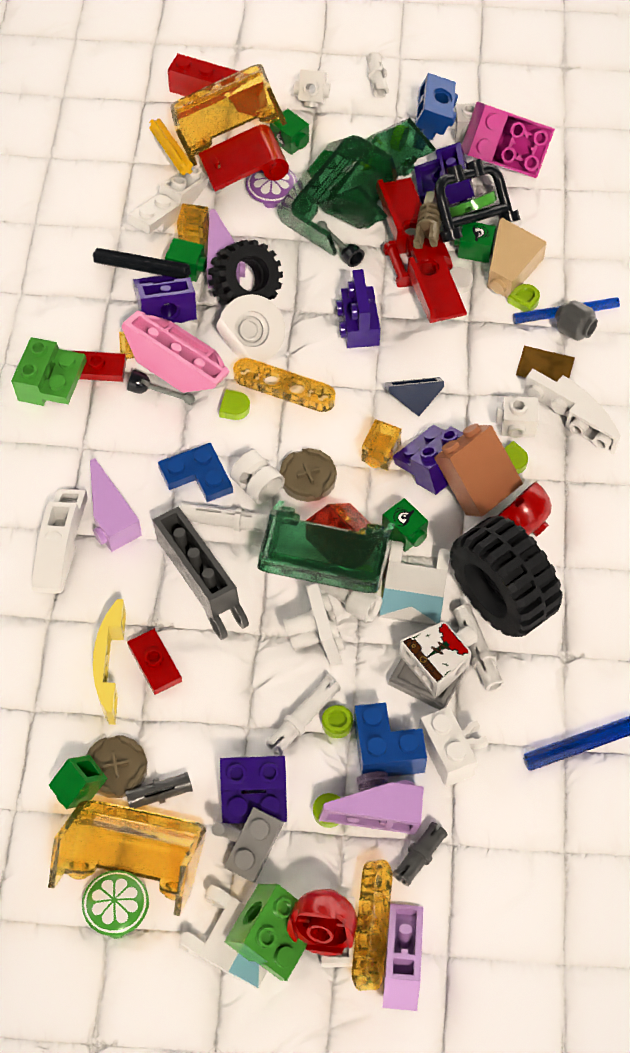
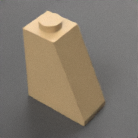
M501 218L498 225L487 287L495 293L508 298L517 286L523 284L544 260L547 241Z

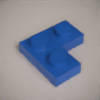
M211 442L158 462L159 471L169 490L196 480L206 502L233 493V486Z

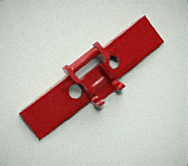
M411 177L386 183L383 182V179L377 180L376 189L395 239L385 243L383 252L391 260L397 276L395 279L397 287H414L430 323L467 315V311L450 273L453 265L446 245L442 243L440 233L437 247H431L429 238H425L423 248L415 249L413 245L414 235H409L405 232L409 228L416 229L419 208L422 205ZM403 253L410 257L408 258L407 272L400 257V254Z

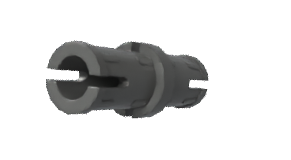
M184 772V774L161 781L159 778L152 780L153 783L125 791L130 810L132 811L155 802H159V804L166 803L165 799L193 792L188 772Z
M431 822L429 824V827L417 843H412L409 846V853L397 869L393 871L392 874L397 881L400 882L402 878L404 879L403 885L408 887L411 885V882L422 867L430 864L433 860L432 854L448 836L443 827L440 826L438 830L436 829L437 823Z

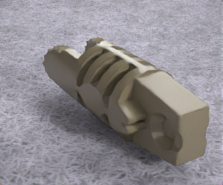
M434 191L426 192L424 202L419 208L413 241L415 249L423 248L425 238H429L431 247H437L442 220Z

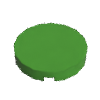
M490 191L449 207L451 216L456 217L494 203L497 197L495 191Z

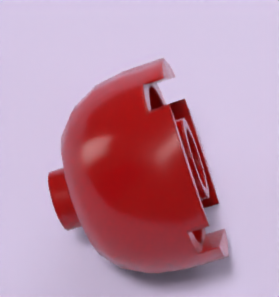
M536 481L497 516L513 520L515 525L523 527L528 535L533 533L537 537L549 526L546 520L551 514V500L545 489Z
M317 889L305 893L294 904L287 922V932L295 943H297L299 938L307 943L306 950L324 956H338L343 954L344 948L349 947L350 950L353 947L357 929V915L352 903L343 895L332 889Z

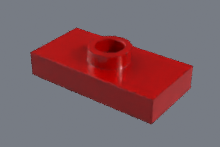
M72 351L85 354L87 359L79 379L123 382L127 361L126 354Z
M155 629L127 641L128 648L154 695L182 682L179 671Z

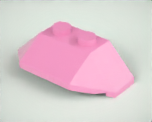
M137 310L122 324L123 332L136 362L182 393L214 389L230 372L225 367L223 360L216 350L172 321L146 315L144 312Z

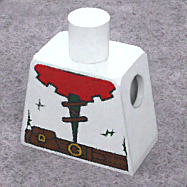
M440 622L400 641L399 656L433 697L436 698L470 665L472 653L468 647L477 642V636L469 626L455 633L446 622Z

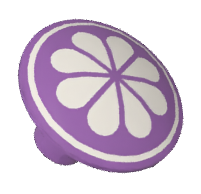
M260 170L247 177L246 189L252 198L262 202L266 208L271 209L277 207L278 203H282L295 195L298 190L297 178L291 170L288 171L284 178L277 181L267 179L263 170Z

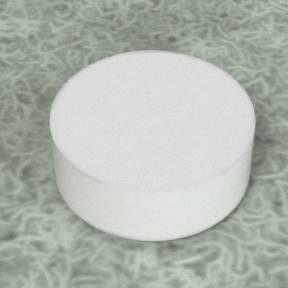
M455 267L450 270L459 294L468 292L473 284V274L471 271L464 267Z

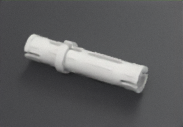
M182 503L180 507L190 522L233 528L234 531L238 532L241 529L263 533L268 531L269 514L245 512L242 508L227 510Z
M464 604L454 609L453 615L456 617L460 629L469 626L477 636V642L468 647L473 657L471 663L474 669L479 671L485 685V690L488 692L497 691L505 684L495 664L497 658L494 652H491L488 648L471 605Z
M326 675L323 681L293 714L285 716L282 720V726L266 740V745L270 750L280 741L273 751L274 754L281 756L283 751L296 737H301L305 733V727L328 701L341 690V686L337 681L327 689L334 679L333 677Z

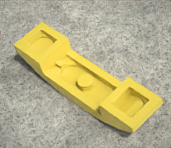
M117 599L105 615L97 633L93 651L94 683L101 709L109 725H116L118 706L116 684L107 683L112 640H124L126 623L124 599Z

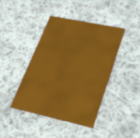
M524 345L516 375L527 378L530 371L535 369L557 382L562 375L570 378L575 357Z

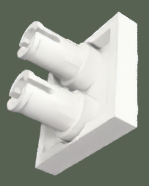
M318 583L306 586L312 607L309 609L310 612L283 620L292 647L295 651L321 643L331 666L342 663L339 651H343L345 648L337 627V619L328 593H321Z

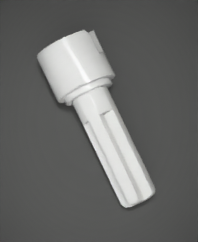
M310 564L303 572L304 580L312 585L318 583L322 591L343 602L346 612L365 623L367 621L371 622L379 613L383 599L363 586L353 588L313 564Z

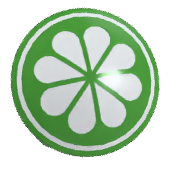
M120 870L105 872L97 876L87 886L82 898V912L88 925L96 932L114 939L122 938L125 934L136 929L144 920L150 905L148 892L143 882L132 873Z

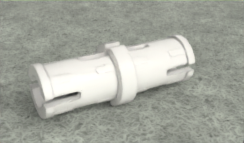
M372 51L369 53V56H366L369 67L368 79L372 83L374 96L384 98L389 94L386 80L388 73L383 66L381 53Z

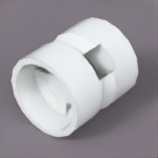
M251 450L242 455L235 462L230 472V478L242 489H246V493L259 505H264L274 499L285 483V478L273 466H269L268 462L256 450Z

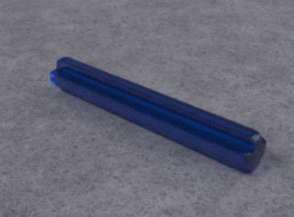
M630 716L526 752L523 757L524 764L529 771H533L630 736Z

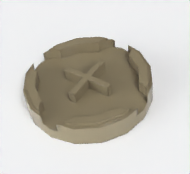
M312 448L302 449L301 452L289 454L283 460L279 471L285 478L284 491L292 498L305 502L318 501L328 496L335 488L337 480V470L331 457L321 450Z
M115 735V737L108 739L105 737L91 746L86 754L92 757L108 778L97 792L98 795L106 798L125 797L126 790L129 791L141 787L147 776L148 761L145 752L134 739L123 735Z

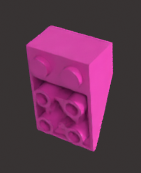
M477 101L461 146L466 155L537 178L555 129Z

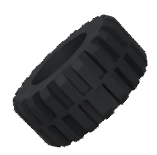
M502 516L488 517L453 542L450 551V558L452 559L450 563L455 571V578L460 583L461 590L465 596L467 595L474 609H477L481 613L480 616L485 621H489L493 628L501 630L502 634L506 636L523 637L558 612L562 603L563 593L560 590V580L555 575L556 570L553 564H550L548 561V556L544 550H541L537 545V541L532 536H529L523 527L515 525L513 520L505 519Z

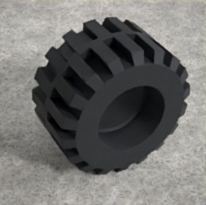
M242 240L226 246L216 253L217 257H214L211 261L214 267L208 269V275H212V279L208 280L209 286H214L215 290L212 291L214 297H220L218 302L222 306L243 295H260L269 300L277 297L278 293L275 290L281 289L282 283L279 282V279L283 278V271H279L278 267L282 265L280 260L276 261L274 259L277 254L273 250L267 251L268 245L265 243L258 245L257 240ZM240 261L248 264L253 270L255 282L251 291L244 289L237 280L236 268Z

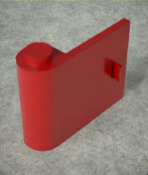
M263 124L254 126L198 153L215 192L260 170H263L267 179L272 181L284 178L289 171V164L272 129Z

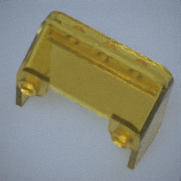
M262 64L249 66L180 98L170 107L175 132L193 166L198 165L195 155L199 156L198 153L210 148L213 138L258 118L260 122H265L266 124L280 119L282 126L287 124L282 108Z
M82 801L54 837L48 888L55 889L64 874L73 879L82 880L94 874L97 868L109 871H126L137 877L159 881V891L167 899L175 901L173 915L180 916L192 893L204 845L206 828L199 822L102 801Z

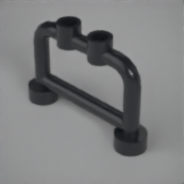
M481 159L466 163L467 169H463L462 164L446 168L447 174L437 180L434 192L444 231L440 232L442 243L463 237L460 226L498 216L499 221L501 218L510 222L521 220L519 211H513L503 174L497 166L482 164ZM482 175H491L500 204L452 217L445 194V187L449 184Z

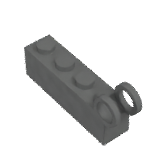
M179 506L152 519L158 543L208 613L209 622L218 638L223 640L228 637L226 628L219 615L229 609L235 621L242 629L248 627L249 621L240 605L236 585Z

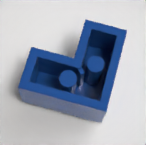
M386 702L355 705L354 728L362 780L425 773L427 753L423 728L391 732Z

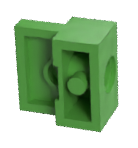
M30 337L11 380L17 400L41 406L45 405L46 400L69 405L87 362L85 354L59 349L57 342Z
M258 884L224 942L248 961L257 962L280 981H287L307 943L299 938L297 943H295L287 932V922L291 910L298 899L279 884Z

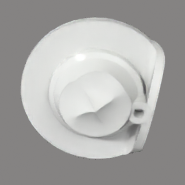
M250 294L235 298L226 305L217 322V330L226 344L246 365H254L269 360L280 350L284 342L285 322L281 311L272 301L260 295Z

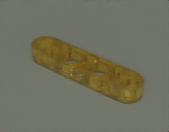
M250 358L239 359L234 364V380L241 386L318 412H328L335 406L336 393L334 388L328 384ZM246 370H250V372H247L245 375H244V374H241V372H245ZM272 376L278 378L279 382L275 385H268L264 380ZM294 385H300L305 390L302 393L296 394L289 389ZM323 395L328 396V398H324L323 401L318 400L319 398H322Z
M383 859L366 862L362 871L352 962V981L358 991L378 990L383 981L393 881L391 866Z

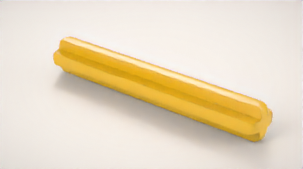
M160 118L156 120L151 119L149 129L180 174L185 175L188 173L190 175L193 172L191 169L193 166L192 162Z

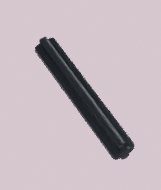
M96 248L92 254L93 261L97 264L178 279L188 278L191 274L190 265L187 263L104 248Z

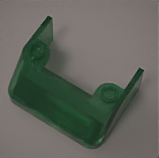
M411 118L367 137L359 144L319 197L316 204L328 215L358 229L364 227L368 229L375 223L387 218V214L377 204L380 199L376 189L377 180L383 179V182L386 183L393 181L398 176H407L414 170V163L417 159L433 153L436 148ZM374 155V161L371 163L372 165L365 167Z
M357 135L331 141L277 207V214L284 225L333 256L337 254V250L331 233L314 223L312 219L318 212V200L350 161L361 160L393 181H396L398 178L393 156Z
M279 500L270 511L257 563L259 570L363 593L378 591L387 570L395 527L394 523H389L386 530L385 527L378 524H367L366 528H361L357 532L300 520V515L295 513L294 508L284 506L285 501Z

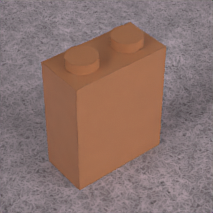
M475 423L466 427L463 430L462 436L443 445V451L434 457L464 513L468 516L483 517L523 484L492 425H479Z

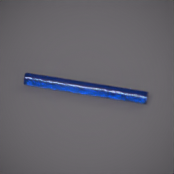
M618 297L582 302L594 311L620 307ZM560 306L514 313L513 322L514 324L555 318Z

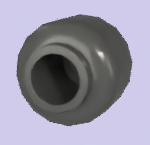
M577 300L561 305L555 315L558 331L576 341L589 338L594 333L598 324L595 311Z

